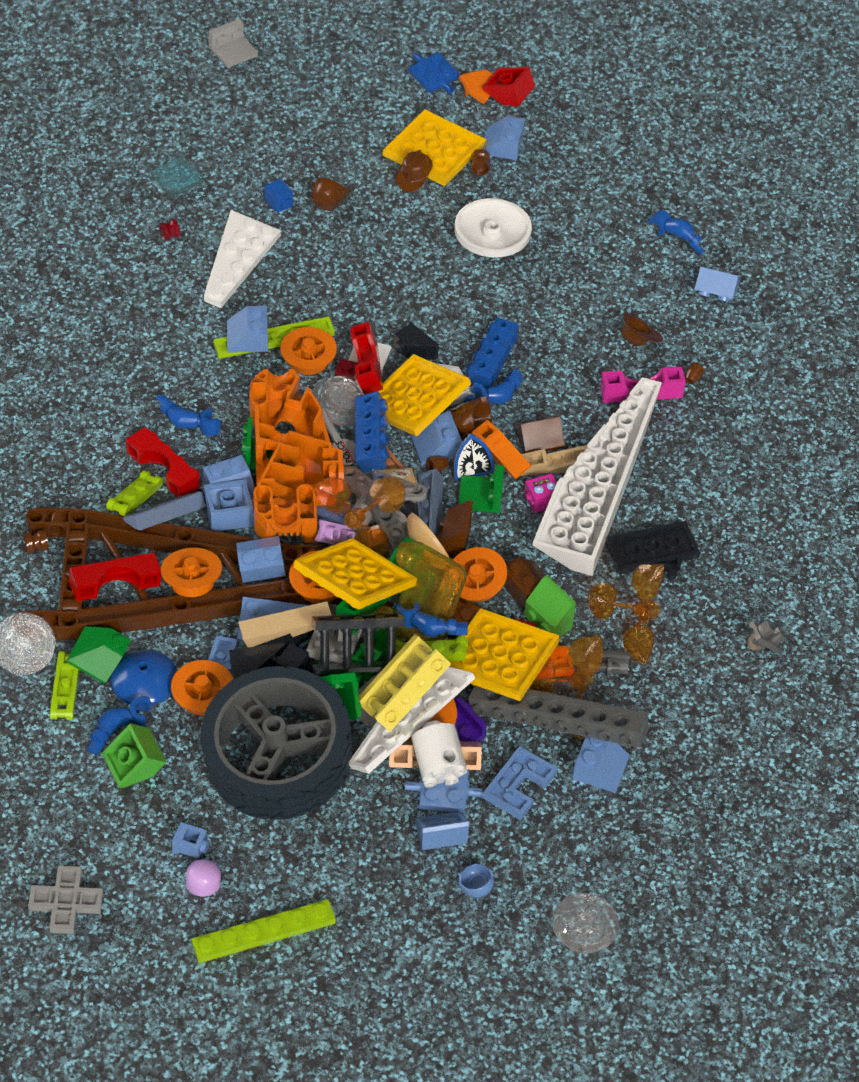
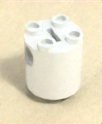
M440 721L425 723L422 726L423 728L415 732L411 738L425 787H433L439 783H445L446 785L458 783V777L467 773V767L455 725L441 723Z

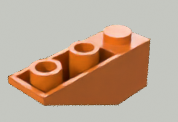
M488 420L472 432L473 435L480 438L487 445L492 454L493 461L498 465H504V470L513 478L517 479L531 467L529 462L505 435Z

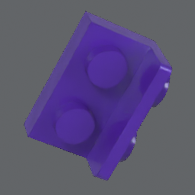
M457 697L455 699L457 708L455 727L459 741L480 742L484 740L486 734L485 721L473 712L468 702H464L460 697Z

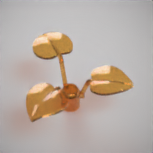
M333 477L315 483L312 487L322 505L334 513H341L346 508V515L344 516L345 525L350 529H362L355 535L354 539L384 557L389 545L387 535L381 529L372 530L370 526L362 525V523L366 520L365 513L376 504L384 512L393 513L399 510L405 499V485L403 482L392 477L378 479L371 485L369 490L370 495L375 501L364 509L356 507L350 510L351 503L347 500L351 495V490L343 479Z
M644 564L635 569L632 575V587L638 591L636 596L642 600L637 605L615 602L617 591L612 585L606 583L593 586L588 594L590 610L598 619L609 618L613 614L614 606L634 609L637 617L642 619L634 624V629L626 630L623 644L626 652H630V657L643 664H649V657L654 645V635L647 625L641 624L648 623L649 619H656L659 616V605L651 600L656 597L662 582L664 565Z
M601 636L580 638L571 644L569 659L573 665L578 666L577 672L569 677L554 678L555 668L546 661L529 689L552 694L554 682L570 681L573 688L580 690L576 696V699H580L583 693L587 691L586 687L593 684V674L601 666L603 657ZM571 734L574 737L583 741L586 738L580 735Z

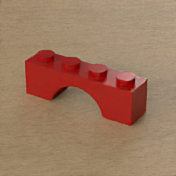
M370 322L350 327L352 342L358 358V364L355 365V374L363 394L366 395L383 390L378 342Z
M144 427L126 439L127 453L140 465L157 463L168 469L166 474L167 489L174 496L180 497L193 493L200 488V475L195 468H191L183 457L176 455L168 444H164L158 438L156 433Z
M155 553L140 554L138 556L83 566L79 565L70 568L69 584L76 602L97 598L100 588L110 581H126L135 585L139 590L157 587L161 583V568Z

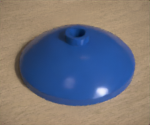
M153 650L133 651L124 655L112 672L110 678L111 686L115 695L127 704L131 705L135 698L147 697L151 700L153 706L163 702L172 694L171 682L177 669L172 660L160 652Z

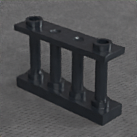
M400 612L312 616V626L315 631L320 633V664H312V670L319 677L339 673L382 671L396 655V630L398 627H405V617ZM385 627L387 630V661H374V631L376 628ZM363 628V631H365V662H352V632L354 629ZM332 630L343 632V663L329 664V633Z

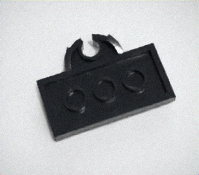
M686 521L606 537L605 542L619 575L640 571L643 577L656 583H663V575L659 571H666L669 574L668 580L671 582L679 575L683 561L700 557V551Z

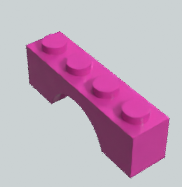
M682 367L662 368L655 376L648 378L662 382L657 400L683 398L686 381ZM623 371L602 372L600 391L603 403L623 402V400L629 397V393L640 380H632L626 377Z

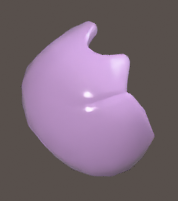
M201 859L192 862L188 866L185 876L186 887L193 895L201 897L210 896L218 891L220 888L221 872L215 862Z

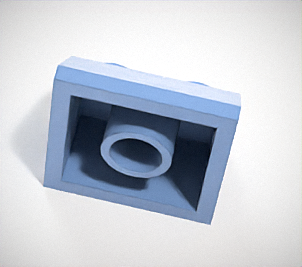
M506 116L488 126L485 135L486 143L482 149L488 151L490 156L517 160L524 137L525 119Z
M700 267L695 290H699V295L710 297L711 293L718 295L717 299L728 302L729 298L734 299L741 277Z
M246 306L227 320L228 352H268L267 306Z
M450 411L441 413L417 437L410 434L421 465H426L427 458L436 455L446 456L448 460L455 459L457 451L462 444Z
M242 455L203 467L204 485L246 479L250 497H253L255 486L250 469Z
M246 479L204 485L211 531L216 532L254 526L253 504Z
M279 536L236 543L243 583L286 576Z
M586 737L575 763L573 779L616 793L630 755L618 743Z

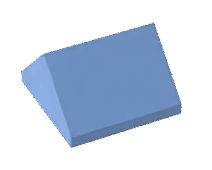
M461 812L415 818L422 850L467 844L469 822Z

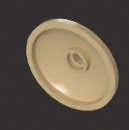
M411 513L408 515L407 531L409 538L425 545L424 558L432 564L448 567L451 564L450 558L433 532L416 514Z

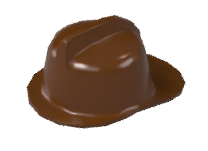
M421 150L410 152L404 157L396 178L400 189L405 192H414L422 188L433 166L430 157L423 154Z
M631 313L623 315L624 325L621 334L633 346H642L648 341H663L660 333L648 326L636 315Z

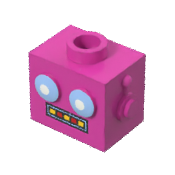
M552 473L525 481L524 496L534 513L547 509L557 484Z

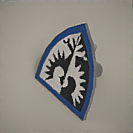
M471 433L462 442L454 460L455 481L461 480L462 475L482 476L495 473L490 450L480 438Z

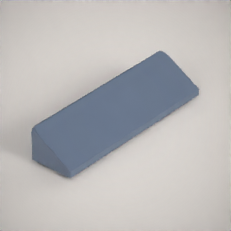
M437 469L418 474V484H422L427 488V498L423 502H416L418 506L419 518L437 538V535L440 534L439 528L442 514L443 476Z
M202 492L188 493L123 517V520L133 528L143 530L204 508L205 502Z

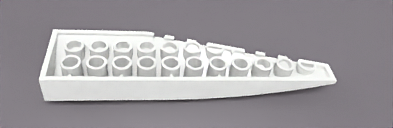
M642 377L629 393V397L623 400L616 413L610 416L607 424L601 427L588 443L585 451L579 454L577 461L566 470L564 477H561L555 486L534 538L533 546L573 571L593 576L639 453L662 382Z

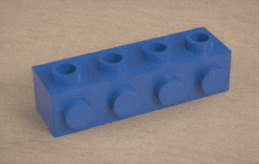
M496 317L494 323L489 325L487 337L482 338L480 350L475 352L472 365L469 364L465 375L470 379V386L476 382L484 388L493 387L518 338L519 324Z
M379 391L355 397L356 463L363 474L387 468V459L389 458L386 443L389 442L386 427L389 425L386 416L388 403L385 398H382Z

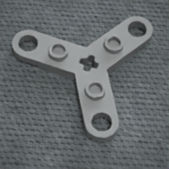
M353 466L344 467V485L359 497V500L347 515V525L353 530H363L366 526L368 527L369 522L374 518L366 503V495L373 487L383 489L392 505H399L407 500L420 503V501L423 502L427 498V488L422 484L378 486L358 468ZM378 493L370 495L373 502H380L382 500Z

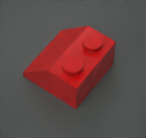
M529 67L498 68L482 86V89L502 105L516 107L530 94L535 87V83Z

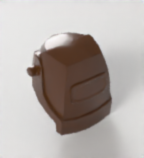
M318 177L317 181L311 184L313 186L312 200L315 206L325 211L336 209L351 192V189L345 188L330 178Z
M487 396L464 402L451 409L452 417L461 437H467L470 433L472 434L486 420L492 423L491 408Z

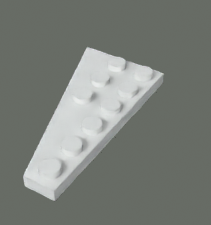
M231 210L205 290L204 301L222 308L281 236V230Z
M448 667L391 732L377 721L350 759L349 766L351 769L369 774L475 679L473 673Z

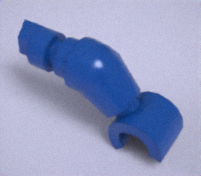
M658 210L647 221L650 224L655 223L659 226L658 236L668 232L680 239L688 240L690 242L689 245L699 255L705 251L699 245L703 238L699 234H695V230L692 228L693 225L687 220L672 218L666 211Z
M514 369L505 381L497 386L484 388L481 384L474 382L470 390L477 397L469 395L464 399L463 403L487 396L489 403L502 405L513 397V392L521 385L523 377L518 370Z
M164 394L157 396L156 399L162 404L161 412L168 416L170 422L176 427L187 429L197 428L198 425L201 433L204 435L215 436L219 434L221 420L217 418L212 419V409L203 410L198 415V412L176 406Z
M418 602L413 604V609H404L400 604H396V613L400 612L405 617V627L403 628L415 627L420 633L428 637L444 635V632H448V635H467L468 622H456V619H448V621L438 619L437 616L421 612Z
M138 697L131 702L129 710L125 707L105 711L98 719L97 729L91 734L90 739L92 741L86 750L95 755L99 754L107 742L108 736L112 732H116L118 728L130 724V721L135 725L145 727V716L137 712H148L152 709L151 700L147 697Z

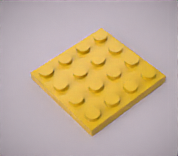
M424 109L383 150V156L402 165L404 157L408 153L421 150L423 154L430 157L433 164L427 178L446 186L472 159V153L483 148L486 139Z
M413 354L383 383V390L379 391V393L388 403V410L386 411L388 423L417 437L471 385V382L466 376Z
M354 538L295 560L293 567L301 572L302 575L309 577L318 583L319 586L326 588L336 597L343 599L358 610L414 587L417 582L416 577Z
M480 608L468 625L467 635H461L469 640L466 649V659L463 661H452L449 667L472 672L475 679L470 684L521 701L560 642V638L557 634Z

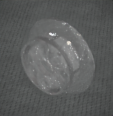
M334 376L318 383L313 388V395L321 408L325 409L333 424L342 426L355 424V397L363 395L357 383L347 377Z
M17 613L7 617L0 623V665L5 670L17 675H31L41 671L48 665L54 655L56 642L52 628L43 618L31 613Z
M577 893L566 897L557 905L553 913L552 925L555 935L566 947L577 953L589 954L605 949L615 940L619 930V919L613 906L604 898L590 893Z

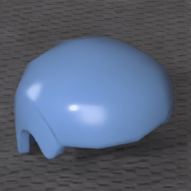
M481 864L467 866L459 874V886L462 892L472 898L486 896L494 886L492 870Z

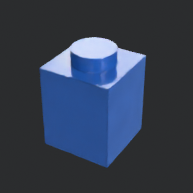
M281 179L264 186L265 201L277 213L293 206V191Z

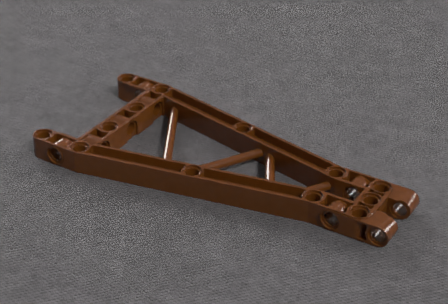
M33 508L26 514L28 532L34 535L38 530L45 529L47 537L66 538L59 610L19 612L15 616L16 632L18 637L24 640H76L85 626L112 628L119 633L239 616L241 615L243 597L308 606L314 605L315 603L305 600L294 590L290 579H284L288 575L293 562L305 553L320 551L333 545H291L280 543L286 576L275 577L271 582L249 585L248 582H242L241 572L235 565L239 564L236 543L257 540L256 538L168 523H160L143 530H137L123 520L124 516L75 508ZM88 539L103 541L115 560L124 558L115 543L170 553L185 548H202L213 552L219 557L239 587L211 590L198 597H185L175 592L170 597L150 599L144 589L139 590L135 585L131 584L141 601L82 609L84 608V600L76 602L69 584V572L72 567L88 565ZM337 597L329 603L339 605L343 599Z

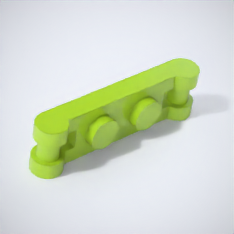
M143 470L133 483L115 498L111 497L108 500L106 508L110 511H118L122 516L131 514L161 488L163 478L159 476L154 477L150 472Z
M458 636L454 640L424 641L432 649L430 654L436 649L449 662L466 659V649L469 640L464 636ZM396 640V654L407 642Z
M66 651L58 652L50 708V719L58 720V717L74 720L80 670L66 663L70 655L66 654ZM59 705H67V708L59 709Z

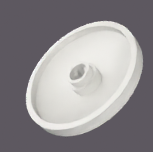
M488 198L473 201L464 206L458 212L455 219V235L458 241L469 251L481 256L505 257L515 254L528 244L531 237L532 224L527 213L518 205L502 199Z

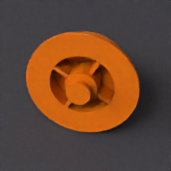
M303 327L289 332L283 338L280 351L283 359L296 372L304 375H313L323 371L334 359L337 345L334 338L326 331L314 327Z
M485 547L470 548L461 552L452 560L447 572L448 583L451 590L464 600L486 601L503 588L507 579V566L501 555L492 549Z
M185 548L175 551L167 556L161 565V575L164 581L171 585L174 592L185 597H198L209 592L222 572V563L219 557L213 552L202 548Z
M311 551V552L305 553V554L301 555L300 557H298L297 559L302 558V557L307 556V555H310V554L315 553V552H317V551ZM295 561L293 562L289 571L290 583L294 590L305 600L318 604L323 602L329 603L337 598L332 592L319 586L318 583L293 568Z
M210 660L193 661L185 664L175 673L171 682L172 695L181 707L190 713L202 716L205 715L206 709L215 695H218L219 691L233 680V677L227 668L217 662Z

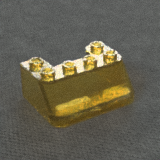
M422 542L400 543L396 554L397 563L416 577L417 582L416 586L402 591L398 604L404 609H413V604L418 602L421 612L437 616L438 619H444V621L452 619L467 579V571L464 566ZM380 606L375 610L374 614L396 613V610L388 606ZM405 626L398 627L396 637L410 640L416 634L423 641L444 640L447 632H444V635H437V637H428L420 633L415 627L408 628Z

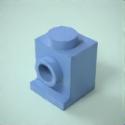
M180 822L172 839L173 853H181L199 859L201 853L206 854L209 848L210 840H207V830Z

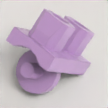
M320 520L315 541L336 545L355 538V532L351 531L350 526Z

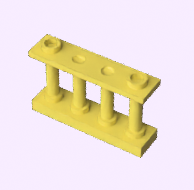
M416 634L412 636L358 696L361 707L370 716H374L389 732L451 665L436 649L430 654L432 649Z

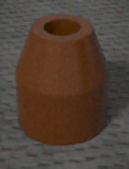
M691 363L686 370L685 381L688 384H694L700 380L705 372L704 368L698 363Z
M440 455L428 457L426 460L428 471L437 469L441 472L449 466V460L446 456Z

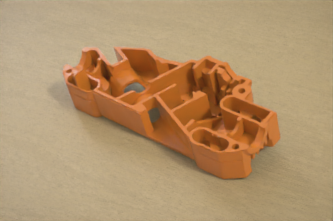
M264 369L250 382L249 410L255 432L257 483L253 492L254 531L261 539L275 537L276 533H278V536H282V533H284V536H287V533L293 536V533H296V536L300 534L305 543L317 542L315 541L317 536L316 506L336 505L337 491L344 489L343 450L332 446L325 426L322 408L310 388L307 387L303 396H301L299 390L300 376L294 369H289L282 376H275L268 369ZM286 421L291 423L296 431L282 434L275 429L279 422ZM266 450L274 451L271 459L267 458Z

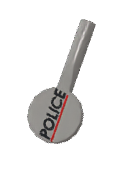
M322 408L326 429L334 442L332 446L343 450L344 467L351 466L356 462L355 443L349 439H341L327 412Z

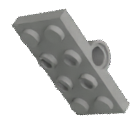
M328 603L331 614L336 615L338 605ZM363 628L352 635V657ZM314 629L306 651L309 652V657L320 660V633ZM332 630L329 633V662L343 663V632L340 630Z

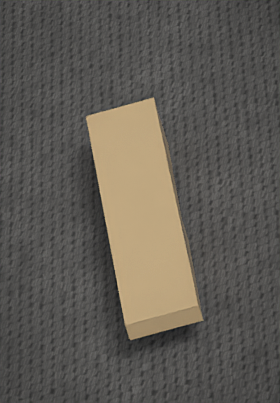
M587 445L546 454L545 449L521 454L531 467L520 476L566 473V470L577 461L579 454L585 451Z
M323 602L238 623L247 647H254L289 633L292 637L314 630L312 616H332L328 602Z

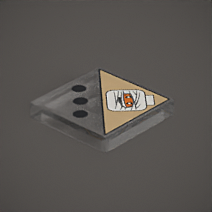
M414 467L372 469L374 486L380 487L386 494L418 491Z

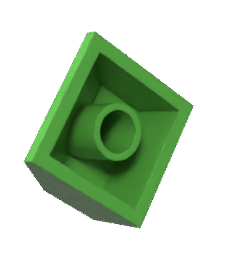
M546 575L526 600L524 614L527 620L536 624L539 629L557 634L560 637L573 627L576 602Z
M129 724L102 752L119 788H125L153 777L166 763L149 727Z

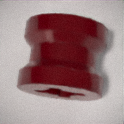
M175 219L170 220L168 223H159L160 234L165 242L169 241L172 237L179 238L181 236L179 225Z

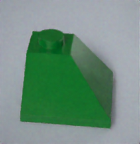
M85 626L66 662L105 684L122 659L131 639L112 628Z

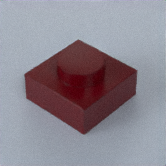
M340 359L335 371V379L355 382V365L358 362Z

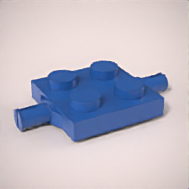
M439 52L427 58H423L420 53L414 54L413 58L418 63L408 67L409 73L428 93L444 88L449 94L454 92V87L450 83L459 77V72Z

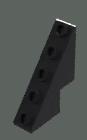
M314 630L292 637L289 633L255 647L229 650L233 679L245 673L249 674L253 670L275 667L276 661L290 643L298 647L304 640L312 637Z

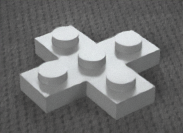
M58 866L55 886L31 885L29 911L52 912L49 927L50 933L74 934L77 913L101 914L103 888L80 887L82 867Z

